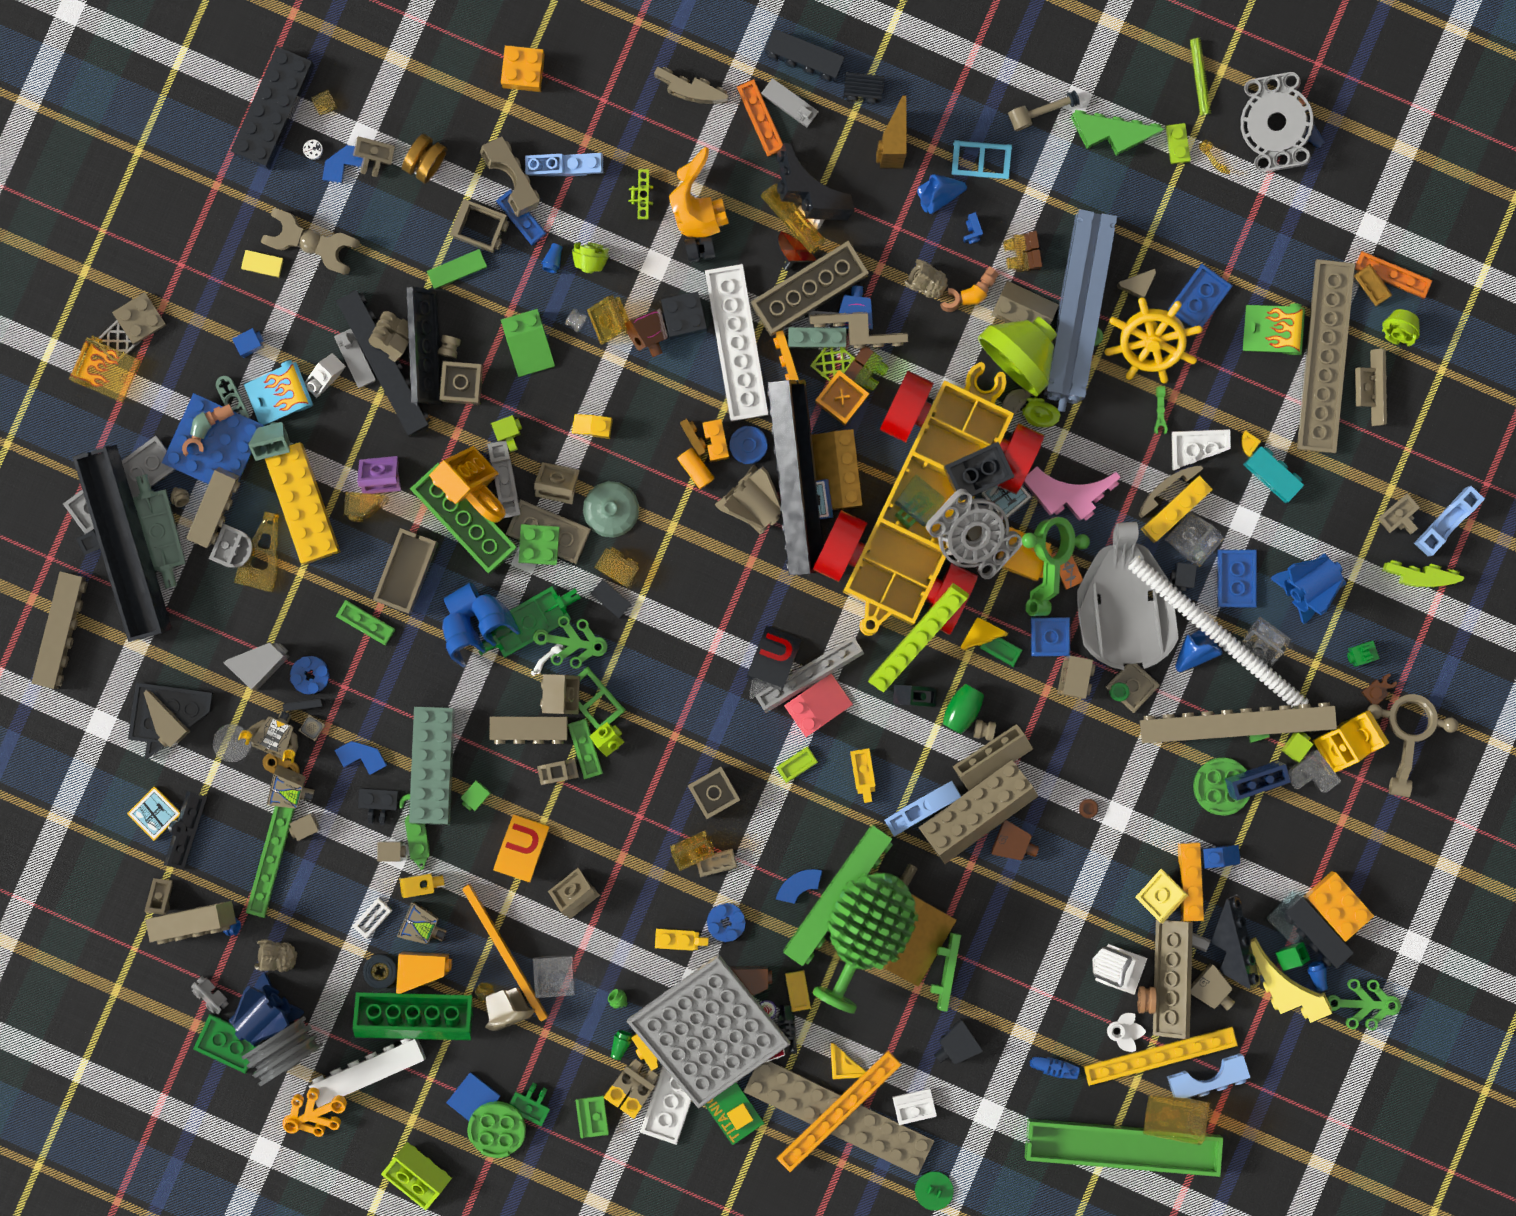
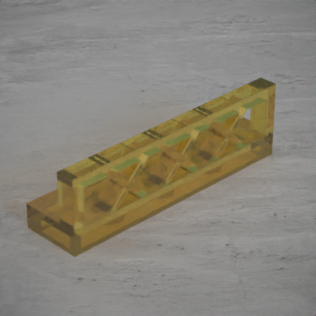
M775 183L762 193V199L810 253L817 252L826 240L793 202H781L780 194L777 192V184Z

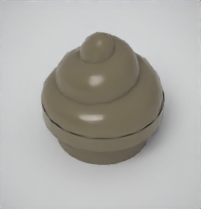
M174 487L170 500L176 507H183L189 503V493L185 489Z

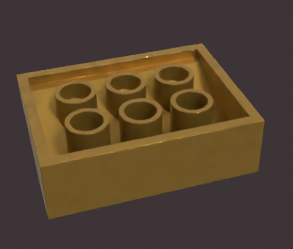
M906 96L901 97L883 134L882 140H879L876 151V163H880V168H903L906 158Z
M854 430L812 435L816 480L828 479L832 510L862 507Z
M911 894L916 904L915 911L918 914V921L914 923L916 926L915 930L912 932L904 952L898 954L900 959L897 962L888 961V964L884 965L883 968L919 987L937 955L938 946L942 947L956 919Z

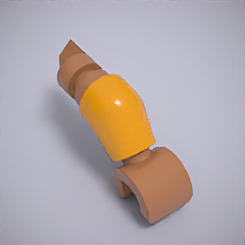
M989 266L980 278L981 282H977L976 285L969 289L962 290L960 294L956 290L948 288V296L954 297L955 301L951 304L941 303L942 310L953 312L958 309L960 303L963 305H978L987 297L988 287L993 286L999 273Z

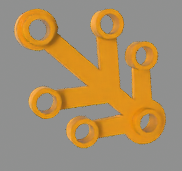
M310 1088L307 1093L308 1100L305 1113L298 1116L299 1107L302 1106L304 1097L300 1094L294 1095L291 1100V1113L283 1119L284 1130L288 1133L303 1130L313 1133L317 1137L324 1134L325 1126L332 1130H337L341 1124V1120L338 1117L328 1119L321 1117V1115L330 1111L342 1113L347 1105L345 1097L341 1095L335 1096L330 1103L314 1109L315 1101L318 1099L320 1092L317 1088ZM310 1121L317 1124H315V1126L306 1124L305 1122Z

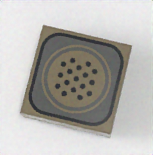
M308 715L299 731L316 741L326 725L313 716Z

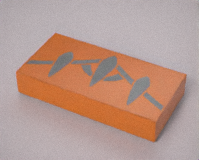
M1057 552L1051 554V557H1054ZM1073 556L1066 563L1060 565V578L1065 589L1080 584L1083 580Z

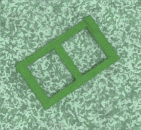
M587 667L578 675L580 676V681L588 675L601 691L584 705L579 701V709L594 727L598 729L606 722L609 724L624 713L625 708L620 705L591 669ZM605 694L618 710L603 723L599 724L587 709Z

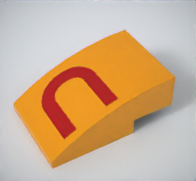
M513 814L493 870L531 882L550 826Z

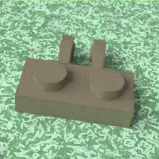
M358 136L353 156L363 158L360 173L366 174L368 162L371 160L375 162L372 176L377 177L380 163L391 165L395 146Z

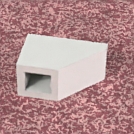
M333 353L318 362L305 381L307 389L316 398L319 397L340 376L346 366Z

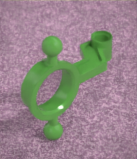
M1063 517L1044 520L1039 523L1034 534L1026 533L1022 537L1023 546L1026 548L1034 547L1037 557L1044 561L1043 583L1030 591V599L1026 603V612L1030 616H1047L1050 614L1051 603L1049 600L1059 594L1060 565L1070 559L1075 545L1079 549H1086L1090 544V539L1085 534H1080L1075 538V532L1071 523ZM1053 525H1056L1060 532L1061 543L1057 554L1051 557L1046 549V535L1048 530Z

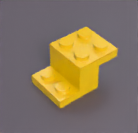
M1370 710L1342 722L1337 726V729H1333L1313 740L1332 774L1360 762L1371 752L1389 744Z

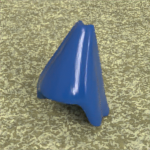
M932 174L929 180L917 189L921 200V207L926 213L933 214L967 190V186L962 181Z
M1198 630L1193 634L1186 635L1175 668L1178 672H1183L1222 655L1223 652L1218 643L1214 642V639L1211 640L1209 635H1205V631Z

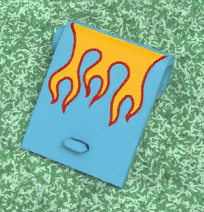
M292 360L286 361L281 364L282 367L244 384L260 424H270L293 412H300L313 406L297 362L292 363Z

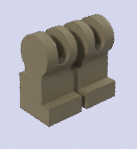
M383 312L373 330V334L369 338V343L373 347L390 355L389 359L395 362L404 353L409 343L408 321L405 319L400 320L392 312Z

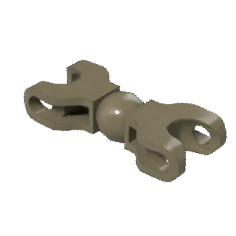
M276 208L272 209L271 216L281 221L283 226L282 232L276 237L264 235L261 243L278 250H286L291 246L299 247L305 253H315L321 256L324 265L328 269L349 275L350 268L340 262L339 251L346 246L358 248L360 245L358 239L343 233H336L331 237L321 236L315 230L301 228L293 214Z

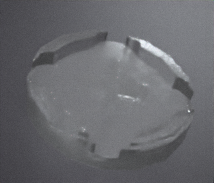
M229 724L219 728L213 738V749L220 759L227 762H238L248 755L252 746L251 740L248 745H245L246 739L238 740L241 731L246 730L245 728L236 724Z

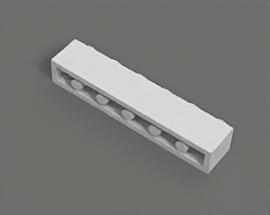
M403 1039L401 1040L402 1044L396 1047L394 1044L383 1048L384 1052L378 1055L376 1052L365 1056L366 1060L360 1063L358 1060L347 1064L348 1068L344 1070L337 1068L331 1071V1075L326 1078L322 1075L313 1079V1083L309 1085V1088H317L320 1092L318 1099L315 1101L317 1107L331 1102L335 1096H345L424 1061L426 1056L419 1040Z

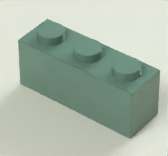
M789 327L788 348H846V328Z

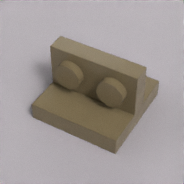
M542 462L534 485V489H536L535 497L572 504L580 470Z
M579 868L548 891L560 912L569 919L600 896Z

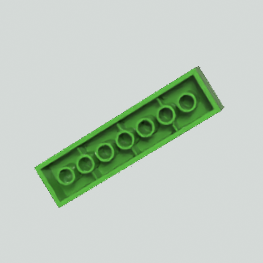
M874 825L870 826L785 946L783 953L801 966L805 963H810L814 957V949L822 946L826 940L824 935L827 931L830 932L828 921H831L830 915L832 910H834L836 901L840 898L842 890L848 888L846 883L850 880L857 881L864 873L868 874L872 868H877L881 862L879 858L883 852L887 853L893 845L891 837Z

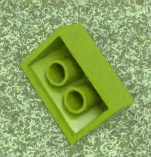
M408 1142L405 1143L381 1173L383 1177L425 1211L452 1179L444 1170L436 1166L431 1159L425 1157L416 1147Z

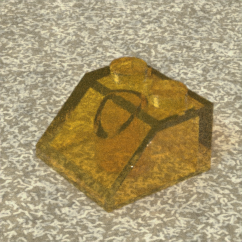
M346 492L344 515L349 517L351 521L363 522V519H369L388 503L389 497L380 494Z

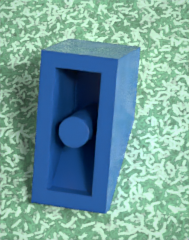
M1239 845L1200 848L1202 868L1226 867L1240 864Z

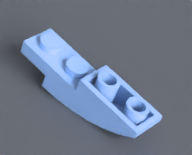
M603 154L525 156V173L529 176H587V174L603 173Z
M953 781L899 810L885 819V822L893 836H896L952 804L961 795Z

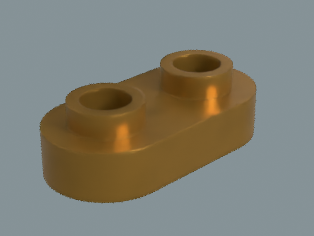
M267 754L263 758L264 768L273 774L277 765L285 768L290 767L292 771L300 774L298 764L295 762L291 763V760L287 758L285 761H282V759L271 754ZM270 759L275 760L274 766L269 764Z

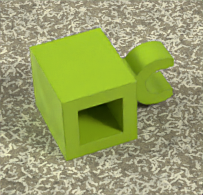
M512 415L491 423L497 441L506 440L510 452L518 450L514 437L521 435L519 430L522 429L519 419H515Z

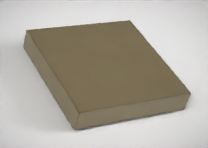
M1126 664L1124 670H1121L1108 683L1106 688L1110 691L1114 683H1125L1129 687L1130 693L1128 698L1121 702L1132 713H1135L1160 685L1138 664Z

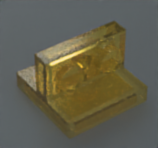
M608 296L587 309L601 345L615 338L628 335L625 323L629 319L620 297Z

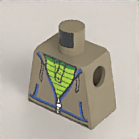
M277 765L266 805L298 808L301 799L312 801L315 790L304 787L305 776Z
M412 902L397 937L429 944L432 937L442 941L446 930L437 927L439 917L418 903Z

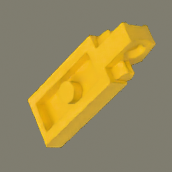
M870 749L850 751L856 790L858 794L863 793L864 803L872 802L871 792L875 791V780Z
M656 928L655 948L693 951L698 950V946H708L709 937H699V932Z

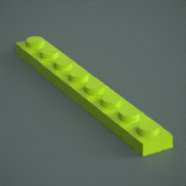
M953 583L872 674L868 682L884 693L968 599L969 594Z

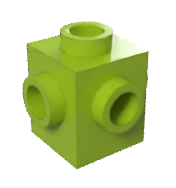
M608 722L600 726L589 736L606 757L624 743L620 737L622 732L616 725L612 727Z

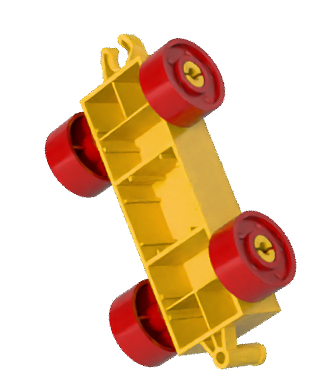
M979 362L972 366L967 373L964 389L944 380L933 404L926 402V399L934 383L907 371L880 428V431L906 442L914 424L921 427L866 544L859 540L867 522L842 510L840 511L813 570L839 582L847 565L849 564L854 567L843 593L865 603L864 619L861 620L859 625L864 635L870 636L875 634L879 629V625L890 615L910 625L915 624L924 602L926 601L931 604L928 609L929 611L953 583L969 594V599L978 575L951 563L943 580L936 578L946 557L942 554L939 547L938 538L932 537L926 530V524L955 493L943 467L993 443L999 442L1014 474V478L997 486L1015 495L1020 490L1045 435L1018 423L1009 441L1003 438L1014 413L995 404L996 400L1005 390L1006 377L1003 372L997 373L994 378V387L991 390L983 391L977 386V378L983 374L985 364ZM921 491L923 493L922 496L924 498L927 497V501L929 503L932 502L934 505L907 529L895 514ZM917 499L901 516L905 517L920 500ZM922 505L906 521L908 523L912 521L925 506ZM947 510L945 517L952 516L954 510ZM940 524L933 525L931 530L933 532L939 530ZM943 541L944 549L947 548L945 541ZM968 599L943 625L940 631L951 634Z

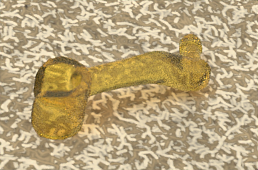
M1207 140L1201 142L1199 149L1202 153L1206 154L1212 165L1220 172L1229 174L1230 170L1225 165L1220 164L1210 152L1213 148L1212 143Z

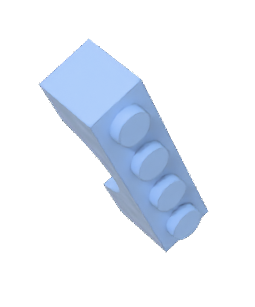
M1472 486L1465 487L1414 544L1427 556L1434 555L1446 542L1451 532L1485 498Z
M1239 1053L1223 1058L1219 1072L1211 1079L1197 1080L1192 1078L1186 1071L1167 1076L1174 1099L1186 1102L1191 1100V1096L1197 1094L1201 1097L1208 1095L1209 1091L1217 1089V1091L1228 1088L1227 1085L1235 1083V1085L1243 1084L1246 1082V1079L1250 1078L1244 1056Z

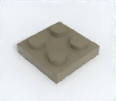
M145 292L112 312L133 345L166 326Z

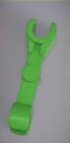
M1158 386L1156 388L1157 421L1154 432L1158 434V427L1163 426L1164 434H1166L1168 428L1164 419L1165 386Z

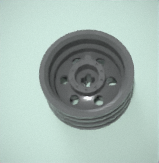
M305 1016L241 1057L243 1060L247 1058L249 1064L246 1065L248 1069L257 1068L253 1077H259L261 1080L258 1083L259 1086L264 1085L282 1072L292 1069L300 1063L299 1061L323 1046L321 1042L317 1044L315 1041L318 1038L316 1034H311L310 1036L307 1034L312 1027L310 1024L306 1026L303 1022L306 1020Z

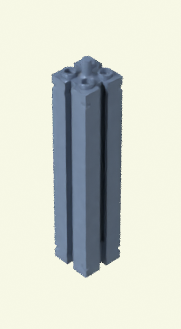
M1080 209L1075 215L1055 326L1057 336L1053 339L1054 350L1049 385L1044 389L1043 394L1048 396L1047 399L1059 400L1058 411L1065 412L1067 403L1078 404L1086 395L1117 216L1096 214Z

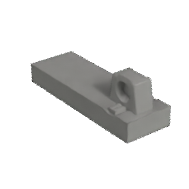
M773 78L761 93L763 97L806 128L809 127L819 113L818 110Z
M351 328L334 336L358 388L360 389L377 381Z

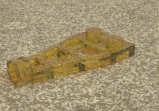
M264 512L263 520L252 539L253 550L251 557L245 565L237 569L234 583L273 592L277 576V537L280 515ZM267 520L273 521V524H268ZM264 533L271 536L269 549H263L258 546L260 537ZM257 552H263L268 556V567L265 570L251 566V560Z

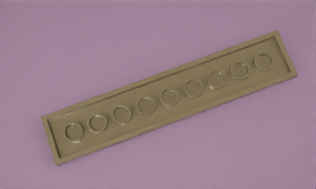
M1318 259L1315 261L1297 450L1333 454L1337 450L1355 263Z
M771 1061L765 1062L754 1069L744 1089L745 1093L809 1124H812L841 1096ZM860 1105L831 1133L917 1176L934 1143L933 1139L909 1127L899 1125L898 1122L863 1105Z

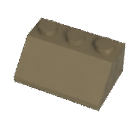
M1007 281L991 316L1006 323L1023 320L1033 322L1037 317H1041L1050 325L1059 305Z

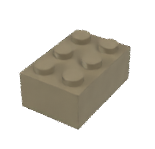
M1075 656L1064 657L1057 695L1084 699L1086 695H1090L1092 684H1089L1090 676L1094 675L1095 665L1092 664L1093 660Z

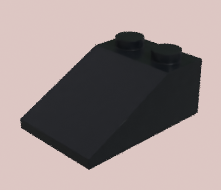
M999 442L993 443L943 467L954 492L959 489H966L972 497L1014 478V474ZM961 495L958 499L959 503L965 501L967 495Z

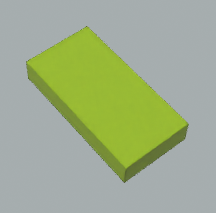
M807 746L778 765L776 769L787 783L818 763V761Z

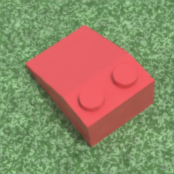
M830 674L788 702L784 707L805 737H807L853 704L834 676Z

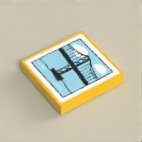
M154 786L127 814L155 841L169 827V824L179 817L181 811Z

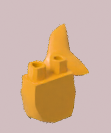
M704 147L689 164L677 171L678 178L683 182L669 196L679 231L687 237L711 236L720 232V226L729 224L722 198L712 201L711 197L697 198L690 193L693 182L707 161L709 148Z

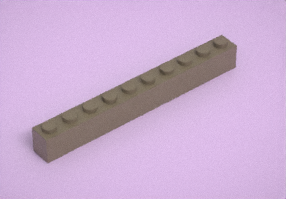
M1330 702L1318 703V707H1311L1310 704H1300L1298 709H1291V705L1279 706V710H1272L1271 707H1260V711L1252 712V708L1240 709L1241 713H1233V710H1221V714L1213 715V711L1201 712L1202 716H1194V712L1182 713V717L1176 718L1174 714H1165L1163 719H1155V715L1143 716L1144 720H1140L1141 743L1337 729L1335 706H1330Z

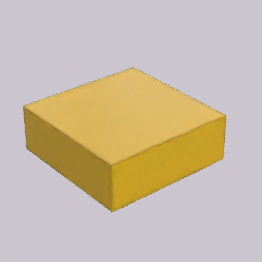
M744 1103L727 1112L736 1130L753 1121Z

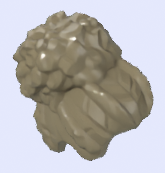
M917 259L916 266L909 274L908 280H905V284L913 291L923 292L928 298H939L948 286V279L942 271H938L926 261Z
M267 939L257 942V944H260V948L258 951V963L254 965L255 969L260 971L278 970L279 972L293 969L296 964L297 952L291 944L285 942L275 943Z

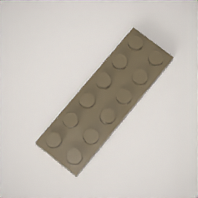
M1156 920L1154 972L1156 1011L1153 1014L1154 1036L1190 1039L1193 922L1166 920L1162 924Z

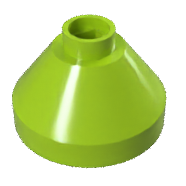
M1037 317L1033 322L1023 320L989 325L977 337L979 343L993 361L1024 390L1034 396H1038L1049 385L1054 345L1051 341L1057 336V333L1041 317Z

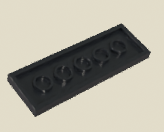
M407 287L412 403L440 405L442 401L440 400L441 375L440 355L438 354L437 290Z

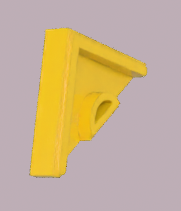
M977 617L960 648L965 651L973 646H980L993 641V639L1007 636L1008 633Z
M830 1043L833 1079L860 1078L866 1072L836 1044Z

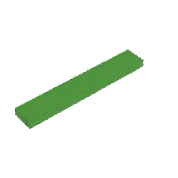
M278 806L274 808L246 910L248 914L263 918L266 916L295 808Z

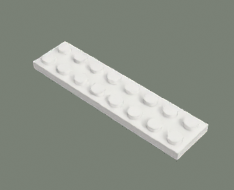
M743 264L705 270L730 420L737 421L768 415Z

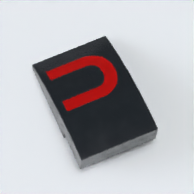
M766 626L749 668L747 678L783 691L802 639Z

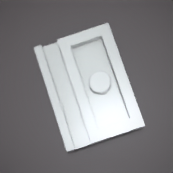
M930 1088L893 1097L899 1125L937 1116Z

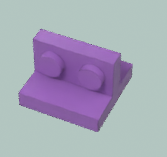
M398 456L359 460L357 482L358 487L362 489L363 495L401 491L398 474Z

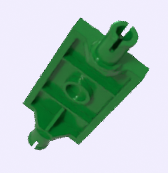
M553 586L511 609L510 613L520 634L517 635L507 626L501 625L491 631L496 645L492 646L486 640L482 641L486 651L483 653L479 650V654L482 656L496 647L500 649L505 658L534 641L533 633L536 630L543 629L549 633L560 627L557 622L560 616H566L569 618V621L572 620L566 611V606L581 599L579 594L571 597L578 593V591L574 588L560 597ZM566 618L560 620L561 625L567 623ZM539 634L538 639L544 636V634Z

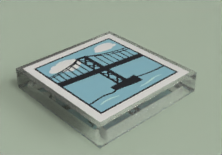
M1023 484L1017 495L998 486L980 493L983 499L990 500L999 505L1005 512L1007 519L1033 498ZM993 506V510L999 513L1000 511Z

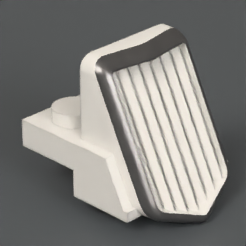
M1108 944L1107 947H1102L1092 958L1093 975L1098 982L1135 994L1147 958Z

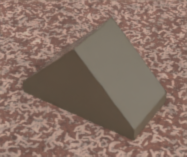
M1153 269L1120 281L1117 284V288L1135 297L1144 298L1156 271Z

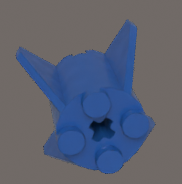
M1325 553L1314 560L1294 563L1288 567L1287 571L1277 573L1271 577L1272 581L1284 588L1288 597L1290 595L1293 597L1294 601L1292 603L1298 608L1303 624L1308 622L1315 612L1320 615L1324 614L1330 607L1339 589L1346 585V581L1341 574L1343 571L1341 565L1330 560Z

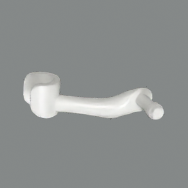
M561 644L552 647L537 662L531 674L533 676L540 674L544 663L553 654L561 652L565 647Z

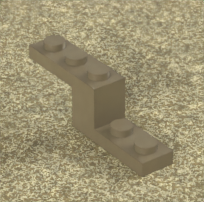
M867 312L809 315L810 324H814V327H826L825 323H833V326H845V322H848L849 344L854 345V348H865V344H873V347H884V343H892V346L904 345L903 342H908L907 333L869 335Z

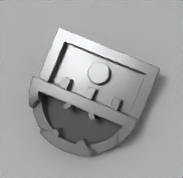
M223 524L209 559L230 568L242 567L251 557L253 550L252 540L245 532Z

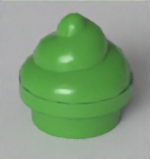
M614 989L608 996L610 1006L615 1009L626 1007L628 1004L626 994L622 990Z

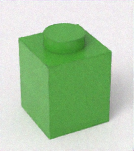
M476 780L461 797L463 800L462 805L470 811L471 809L476 811L489 797L491 792Z

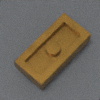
M687 419L681 421L680 425L698 456L701 457L706 454L704 449L707 446L702 438L698 439L695 432L698 430L693 421L688 422Z

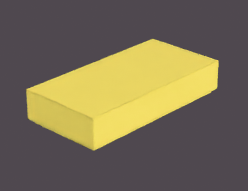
M245 250L241 269L279 278L284 259Z

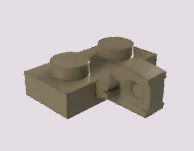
M1407 493L1377 519L1389 533L1398 527L1400 530L1405 528L1411 535L1418 529L1412 522L1414 519L1412 514L1420 507Z

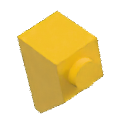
M575 414L572 434L610 439L613 420L609 417Z

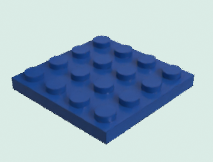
M193 393L162 463L209 484L214 470L218 467L230 471L241 478L252 454L249 442L256 429L265 425L234 412L235 415L222 421L217 420L215 421L216 424L211 426L212 428L208 430L205 438L201 439L204 446L203 452L199 451V446L196 443H190L187 446L189 454L185 456L182 446L187 439L192 438L190 432L193 419L203 411L204 413L208 411L213 412L214 408L223 407Z

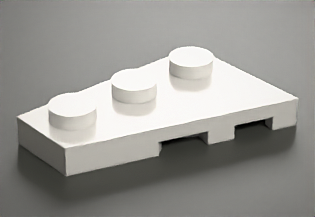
M1230 430L1172 432V470L1231 449Z

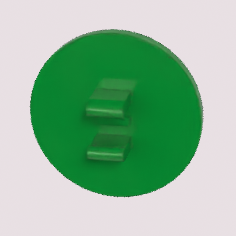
M937 1171L923 1174L915 1186V1195L918 1202L928 1210L945 1208L951 1202L954 1193L951 1180L945 1174Z

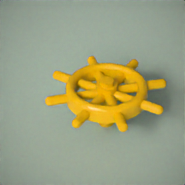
M1141 297L1138 300L1141 312L1133 315L1126 323L1115 317L1110 318L1112 325L1122 329L1120 335L1121 345L1107 348L1104 353L1107 356L1123 353L1125 359L1132 365L1126 374V379L1131 380L1140 369L1148 372L1158 371L1161 382L1167 383L1168 377L1165 369L1170 368L1180 359L1190 364L1197 362L1196 357L1184 352L1187 343L1186 336L1201 333L1203 329L1201 326L1184 328L1182 322L1175 316L1181 308L1182 304L1180 301H1176L1169 311L1148 309L1146 299ZM1144 323L1146 331L1143 332L1136 327ZM1168 325L1175 330L1174 332L1163 334ZM1131 334L1142 339L1128 343ZM1178 339L1176 347L1166 343V341ZM1144 347L1139 356L1132 351ZM1160 349L1170 354L1162 358ZM1150 352H1153L1155 360L1146 359Z

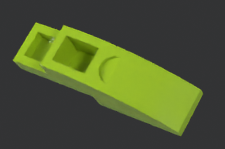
M1391 560L1390 563H1384L1382 571L1400 576L1398 584L1413 587H1440L1464 580V577L1459 575L1460 572L1448 569V572L1440 570L1441 567L1434 564L1423 567L1422 572H1420V568L1414 566L1405 568L1402 567V563Z

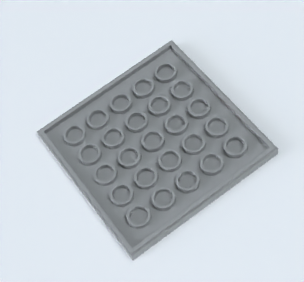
M719 954L627 1019V1023L698 1109L790 1045L789 1039Z

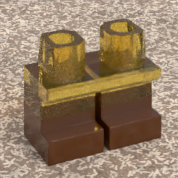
M1037 231L1014 235L1013 238L1003 241L1004 252L1013 250L1015 252V257L1006 258L1007 269H1017L1018 272L1041 269L1042 263L1040 250H1038Z

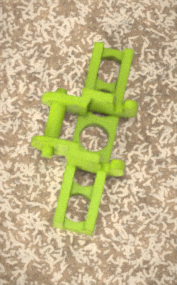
M639 169L638 188H635V186L629 188L631 200H628V202L633 205L638 203V220H648L649 205H653V202H649V189H653V186L649 185V169ZM642 172H646V173H647L645 179H642V178H641V173H642ZM645 181L646 185H641V182ZM635 191H638V199H635ZM641 191L647 192L645 198L640 197ZM641 210L646 211L645 217H641Z

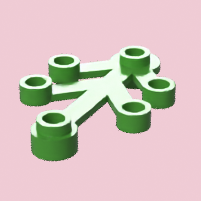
M560 616L557 622L560 627L564 628L570 638L549 635L543 629H538L533 633V640L539 645L549 642L568 646L561 652L551 656V662L554 665H560L564 658L577 649L585 648L587 650L578 657L575 656L570 659V666L577 669L583 661L592 655L602 656L607 650L606 641L603 638L594 636L585 619H579L576 626L584 632L589 641L579 638L569 624V618L566 616ZM562 618L567 620L565 625L560 624ZM581 621L586 623L584 628L579 627ZM544 634V640L539 641L538 635ZM595 644H601V649L595 650ZM555 656L560 657V661L558 663H555L553 661V658ZM574 659L579 660V664L577 666L572 665V661Z
M1350 979L1347 986L1355 991L1362 1000L1340 999L1336 995L1327 996L1330 1005L1332 1000L1335 999L1337 1001V1005L1332 1007V1011L1338 1010L1340 1007L1362 1008L1353 1017H1349L1346 1020V1026L1350 1029H1356L1359 1022L1373 1009L1381 1010L1373 1018L1365 1021V1026L1369 1030H1375L1378 1027V1023L1386 1015H1396L1401 1009L1399 999L1394 996H1387L1379 987L1378 981L1373 979L1367 982V988L1375 992L1381 1001H1373L1356 979ZM1353 981L1357 983L1355 988L1351 987V982ZM1372 982L1376 983V987L1374 989L1370 988V984ZM1391 1002L1395 1004L1393 1009L1388 1007ZM1351 1020H1355V1025L1353 1027H1350L1349 1022ZM1370 1021H1374L1375 1023L1374 1027L1372 1028L1368 1026V1023Z

